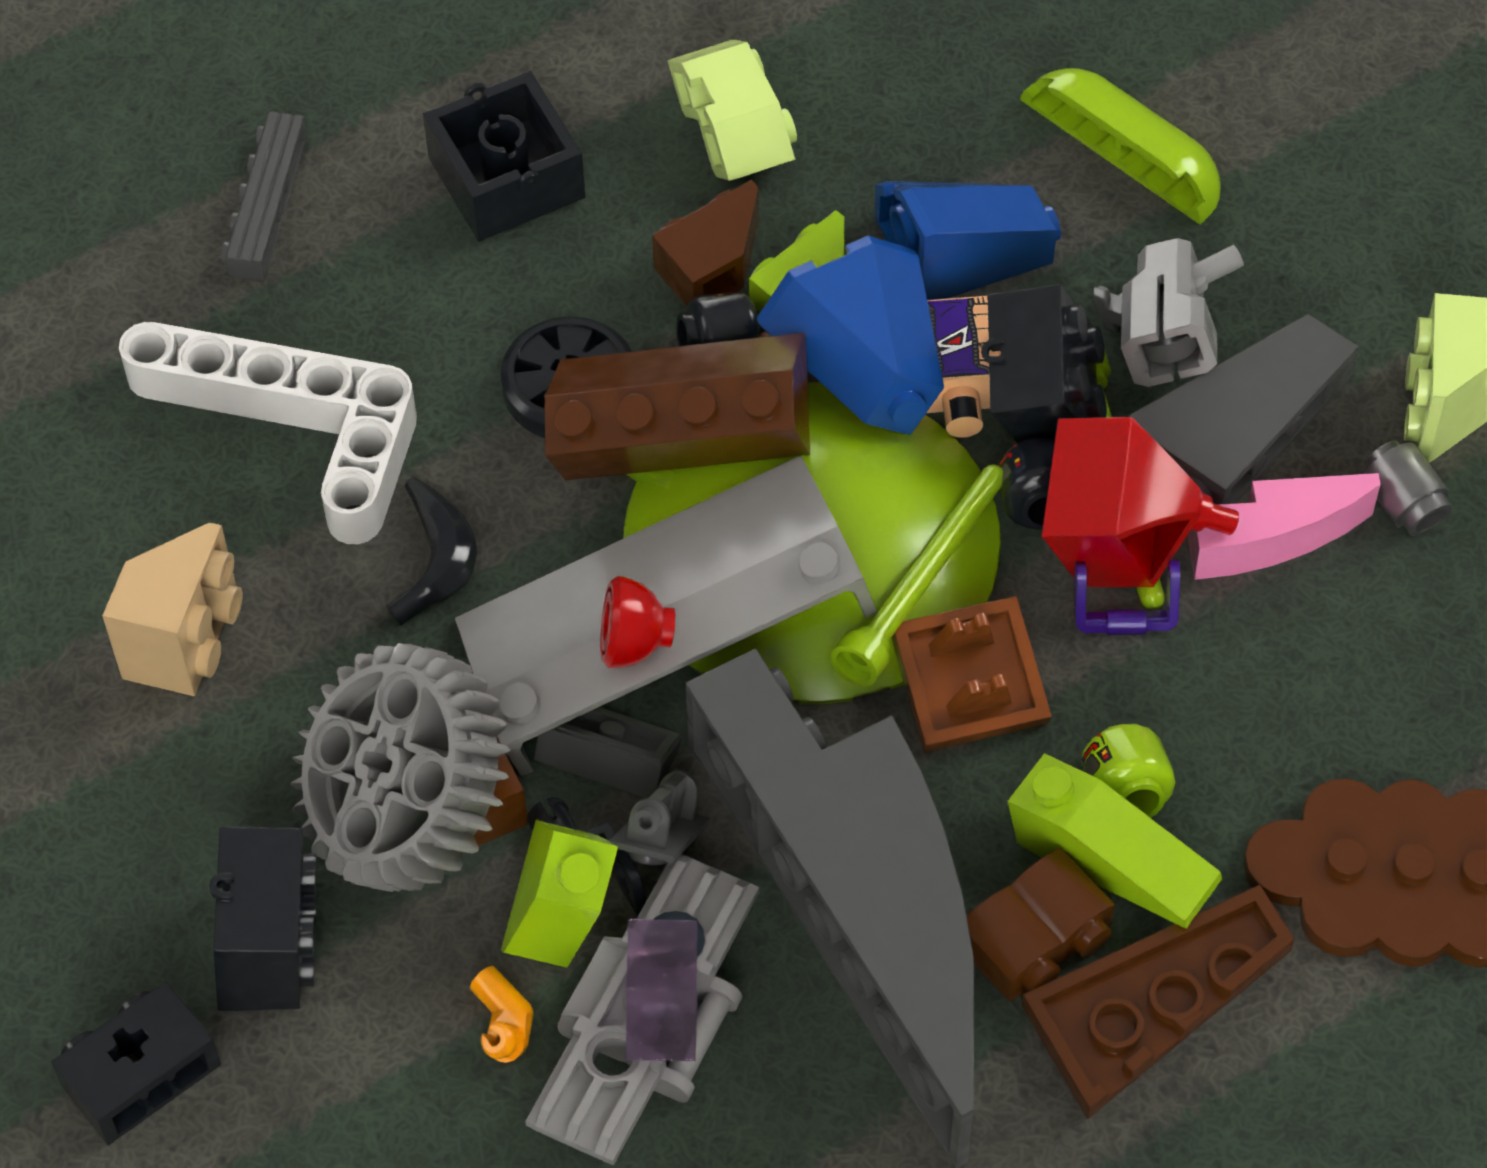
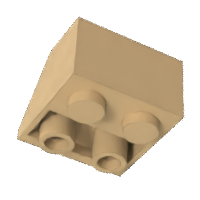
M207 523L125 562L102 615L122 679L195 696L202 677L211 678L215 674L221 655L219 635L224 623H235L241 609L243 597L242 588L236 585L233 573L234 555L228 552L222 525Z

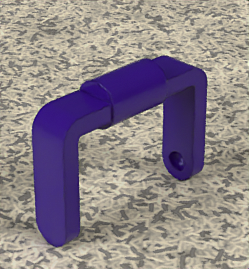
M1179 560L1168 561L1166 610L1145 611V609L1106 610V612H1086V563H1075L1074 616L1076 626L1080 631L1084 633H1107V635L1146 634V631H1168L1177 625L1180 596Z

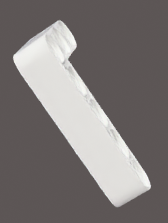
M156 322L139 323L124 332L119 342L122 363L130 389L141 397L339 434L321 489V497L330 534L338 541L346 544H361L370 541L379 533L383 526L417 419L412 383L409 376L402 369L391 365ZM367 455H376L370 458L364 457ZM352 505H361L354 509H345Z

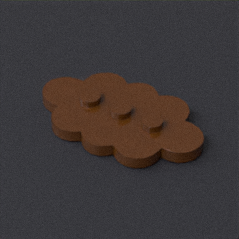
M1350 779L1329 780L1317 786L1308 796L1301 820L1272 821L1258 828L1249 839L1243 862L1247 881L1252 888L1261 885L1271 902L1299 907L1303 931L1309 940L1324 952L1347 957L1361 955L1377 947L1395 963L1410 967L1427 965L1446 952L1463 964L1487 967V790H1462L1447 799L1430 784L1414 779L1397 781L1387 786L1380 793L1362 782Z

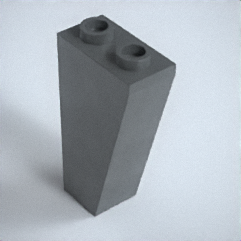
M1307 314L1213 367L1208 373L1199 375L1132 413L1129 417H1133L1199 486L1204 494L1212 497L1214 504H1236L1252 486V482L1260 478L1351 379L1359 346Z

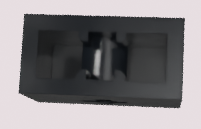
M167 981L152 991H142L132 996L122 1005L118 1015L95 1031H85L72 1038L64 1046L61 1055L51 1061L62 1088L107 1146L222 1065L213 1038ZM134 1054V1056L138 1058L139 1061L133 1063L132 1060L126 1056Z

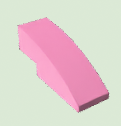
M1379 473L1253 481L1248 503L1220 504V506L1236 510L1239 513V522L1233 534L1227 535L1208 528H1204L1200 532L1190 530L1187 538L1194 580L1237 575L1274 566L1312 552L1343 536L1373 515L1381 485Z

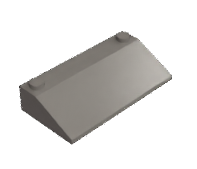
M798 456L455 617V621L469 663L472 666L473 674L487 680L485 693L499 700V706L491 715L507 723L506 729L498 735L499 741L511 750L507 755L520 775L524 776L534 771L522 745L523 742L845 591L854 593L865 618L877 613L864 578L804 460L801 456ZM618 575L644 584L656 595L662 607L675 608V632L670 648L658 647L647 659L633 666L607 668L600 657L601 618L607 586Z

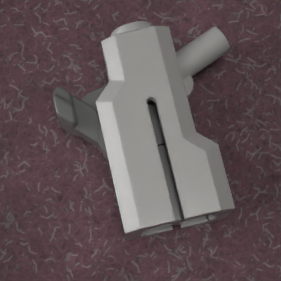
M1175 238L1147 245L1138 254L1137 274L1123 285V292L1121 294L1115 295L1110 293L1109 289L1105 286L1093 288V298L1104 327L1113 332L1118 331V326L1121 327V350L1134 384L1150 387L1174 381V362L1177 361L1180 379L1208 373L1217 365V332L1203 297V292L1207 290L1208 283L1244 266L1242 257L1235 245H1231L1199 262L1191 241Z

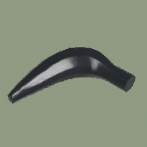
M413 477L406 481L405 488L429 537L431 557L422 578L412 588L386 605L400 626L420 613L426 606L442 601L463 588L474 571L477 558L474 532L465 516L430 485Z

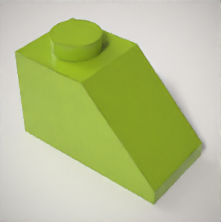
M536 820L501 951L567 968L601 913L618 846L599 835Z

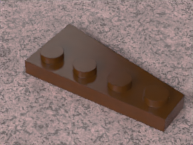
M1258 885L1197 913L1186 929L1174 924L1023 994L1022 1008L1086 1117L1089 1119L1291 952L1294 937L1261 885Z

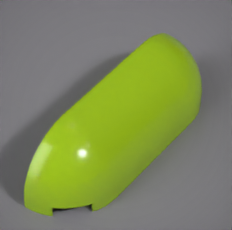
M1059 69L1041 76L1021 94L1020 100L1199 225L1216 208L1220 198L1221 183L1218 169L1207 150L1196 140L1104 77L1085 69Z

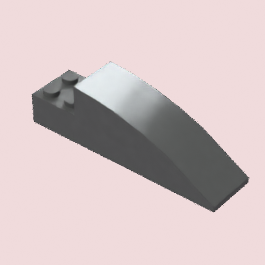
M753 649L686 682L688 745L955 1168H959L968 1163L974 1115V956L962 890L943 824L921 769L892 715L826 748L824 738L816 723L810 717L802 720L792 705L793 694L784 674L778 667L769 669L758 651Z

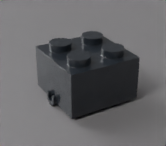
M531 70L488 88L482 83H475L466 89L463 98L423 113L429 160L478 242L586 198L582 152ZM480 91L482 97L475 100L472 95Z
M1061 284L988 294L989 340L984 343L981 354L984 360L989 363L990 413L1017 442L1033 437L1055 439L1058 419L1105 418L1107 414L1105 394L1102 386L1097 384L1096 364L1103 363L1104 341L1099 326H1093L1086 317L1083 306L1076 304ZM990 349L992 352L1001 351V355L989 356Z
M220 827L217 875L210 880L209 884L210 893L216 899L213 953L218 1011L300 1009V986L314 987V925H316L317 910L316 854H303V828Z

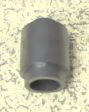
M1390 441L1377 448L1368 457L1366 464L1369 467L1364 474L1379 473L1381 485L1377 500L1397 528L1404 526L1411 536H1416L1440 524L1449 516L1453 509V506L1447 499L1449 490L1415 443L1399 444L1397 441Z

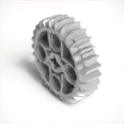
M398 643L395 647L378 645L373 654L358 653L355 657V668L350 666L338 667V686L333 684L321 686L326 701L322 707L315 705L308 707L309 712L315 719L310 730L298 732L307 741L304 754L292 757V759L302 765V775L291 782L290 785L294 789L302 790L303 799L293 807V811L299 815L309 817L301 827L303 828V836L315 840L311 847V852L316 854L317 857L326 860L327 870L343 875L344 880L350 881L353 884L371 887L372 889L388 892L421 890L425 883H442L444 870H461L463 864L460 852H479L474 835L477 830L486 832L493 830L485 816L490 806L498 807L503 805L501 800L494 796L497 781L505 780L509 776L505 772L498 770V759L511 750L506 745L497 743L496 736L507 727L505 721L491 716L499 706V700L485 693L487 680L472 674L471 665L466 664L462 660L454 659L453 656L447 655L446 652L429 647L423 648Z

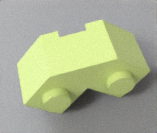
M729 40L667 60L681 109L685 117L698 120L710 164L717 178L731 181L795 160L791 146L792 143L797 142V133L793 119L786 108L781 109L780 103L765 76L760 56L755 49L750 48L748 42Z

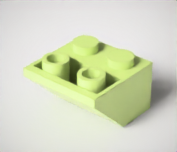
M1435 293L1429 318L1418 317L1414 354L1409 353L1406 366L1405 389L1413 391V404H1408L1406 409L1404 441L1415 442V445L1428 463L1487 422V298Z

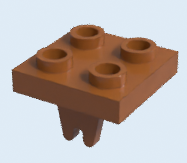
M1017 596L903 621L891 637L923 753L1049 723L1052 715Z

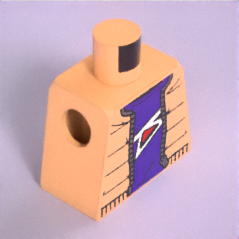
M988 296L927 300L944 389L927 413L944 412L946 431L953 437L965 438L976 435L983 428L981 409L990 408L989 363L984 360L981 354L984 343L989 340ZM991 349L989 351V356L1001 355V351L992 352Z

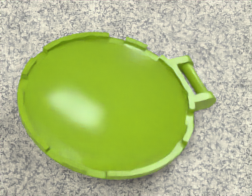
M808 382L810 455L801 457L845 539L878 612L974 483L981 470L967 450L953 436L949 435L946 429L927 415L922 418L911 435L868 425L862 422L821 382ZM796 457L627 474L637 483L634 486L627 507L623 539ZM994 499L989 503L904 621L989 601L999 567L1001 550L1000 524ZM850 591L838 594L689 664L690 667L704 674L756 649L769 669L778 667L790 685L793 700L799 701V704L853 701V697L874 693L888 687L892 690L904 685L892 638L888 641L890 645L888 652L889 663L871 686L863 687L852 684L841 677L831 663V652L845 633L850 630H857L861 626H868L877 614L875 613L865 618L854 593Z

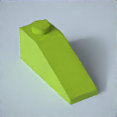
M1045 753L1008 800L1014 833L1019 845L1040 858L1056 849L1062 848L1096 885L1185 929L1222 880L1221 872L1102 780Z

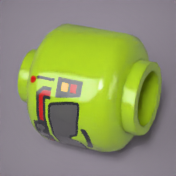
M1119 724L1108 727L1094 736L1083 750L1080 761L1082 771L1102 780L1150 818L1163 808L1164 804L1173 794L1176 782L1172 766L1161 739L1148 727L1138 724Z

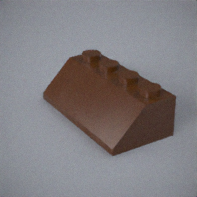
M804 333L560 360L545 394V456L565 480L810 455L807 350Z

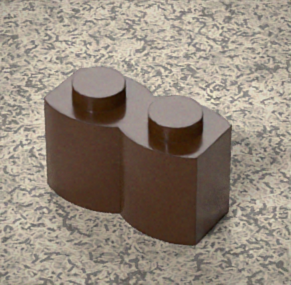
M1062 848L1056 849L1030 866L1010 886L1001 889L987 898L966 916L974 964L1002 995L1011 1002L1025 991L1029 992L1057 979L1061 972L1059 964L1065 962L1075 953H1078L1082 958H1086L1100 949L1112 933L1110 926L1112 924L1115 904Z

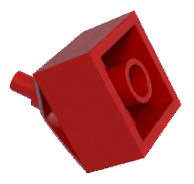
M1133 417L1058 419L1042 538L1073 578L1075 577V563H1086L1087 586L1154 587L1168 566V561L1172 560L1190 530L1200 532L1204 528H1208L1227 535L1233 534L1239 522L1238 511L1214 504L1212 497L1202 492L1189 475Z

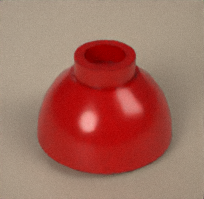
M617 575L609 582L604 598L600 629V657L607 668H624L647 659L658 647L670 648L675 632V608L662 607L656 595L644 584L631 578Z

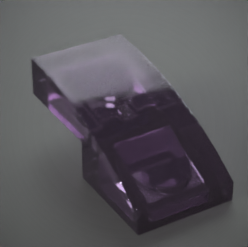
M628 919L625 1060L696 1061L698 920Z

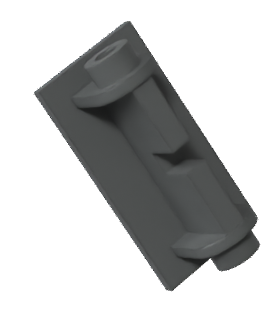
M682 770L668 773L661 780L659 788L649 798H644L633 806L629 821L609 841L617 845L618 849L628 851L629 858L636 862L648 865H662L666 862L673 863L703 832L710 822V818L695 814L699 795V787L695 778Z

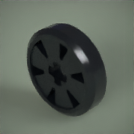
M568 316L553 318L535 324L521 333L512 342L503 358L501 383L507 409L522 427L535 435L545 438V394L560 360L632 352V350L619 333L596 320Z

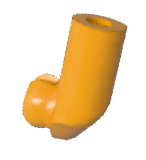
M489 966L475 976L470 984V990L492 1012L487 1034H481L482 1049L485 1054L498 1062L507 1063L517 1059L527 1049L534 1011L531 1004L495 966Z

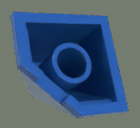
M885 181L875 184L874 218L886 241L912 248L919 256L927 300L947 299L1053 264L1055 243L1056 240L1061 238L1059 220L1050 205L1043 206L1032 185Z
M867 235L845 245L847 255L817 268L811 260L788 270L756 318L761 327L771 336L804 333L806 336L807 370L865 424L911 435L944 389L917 253L912 248Z

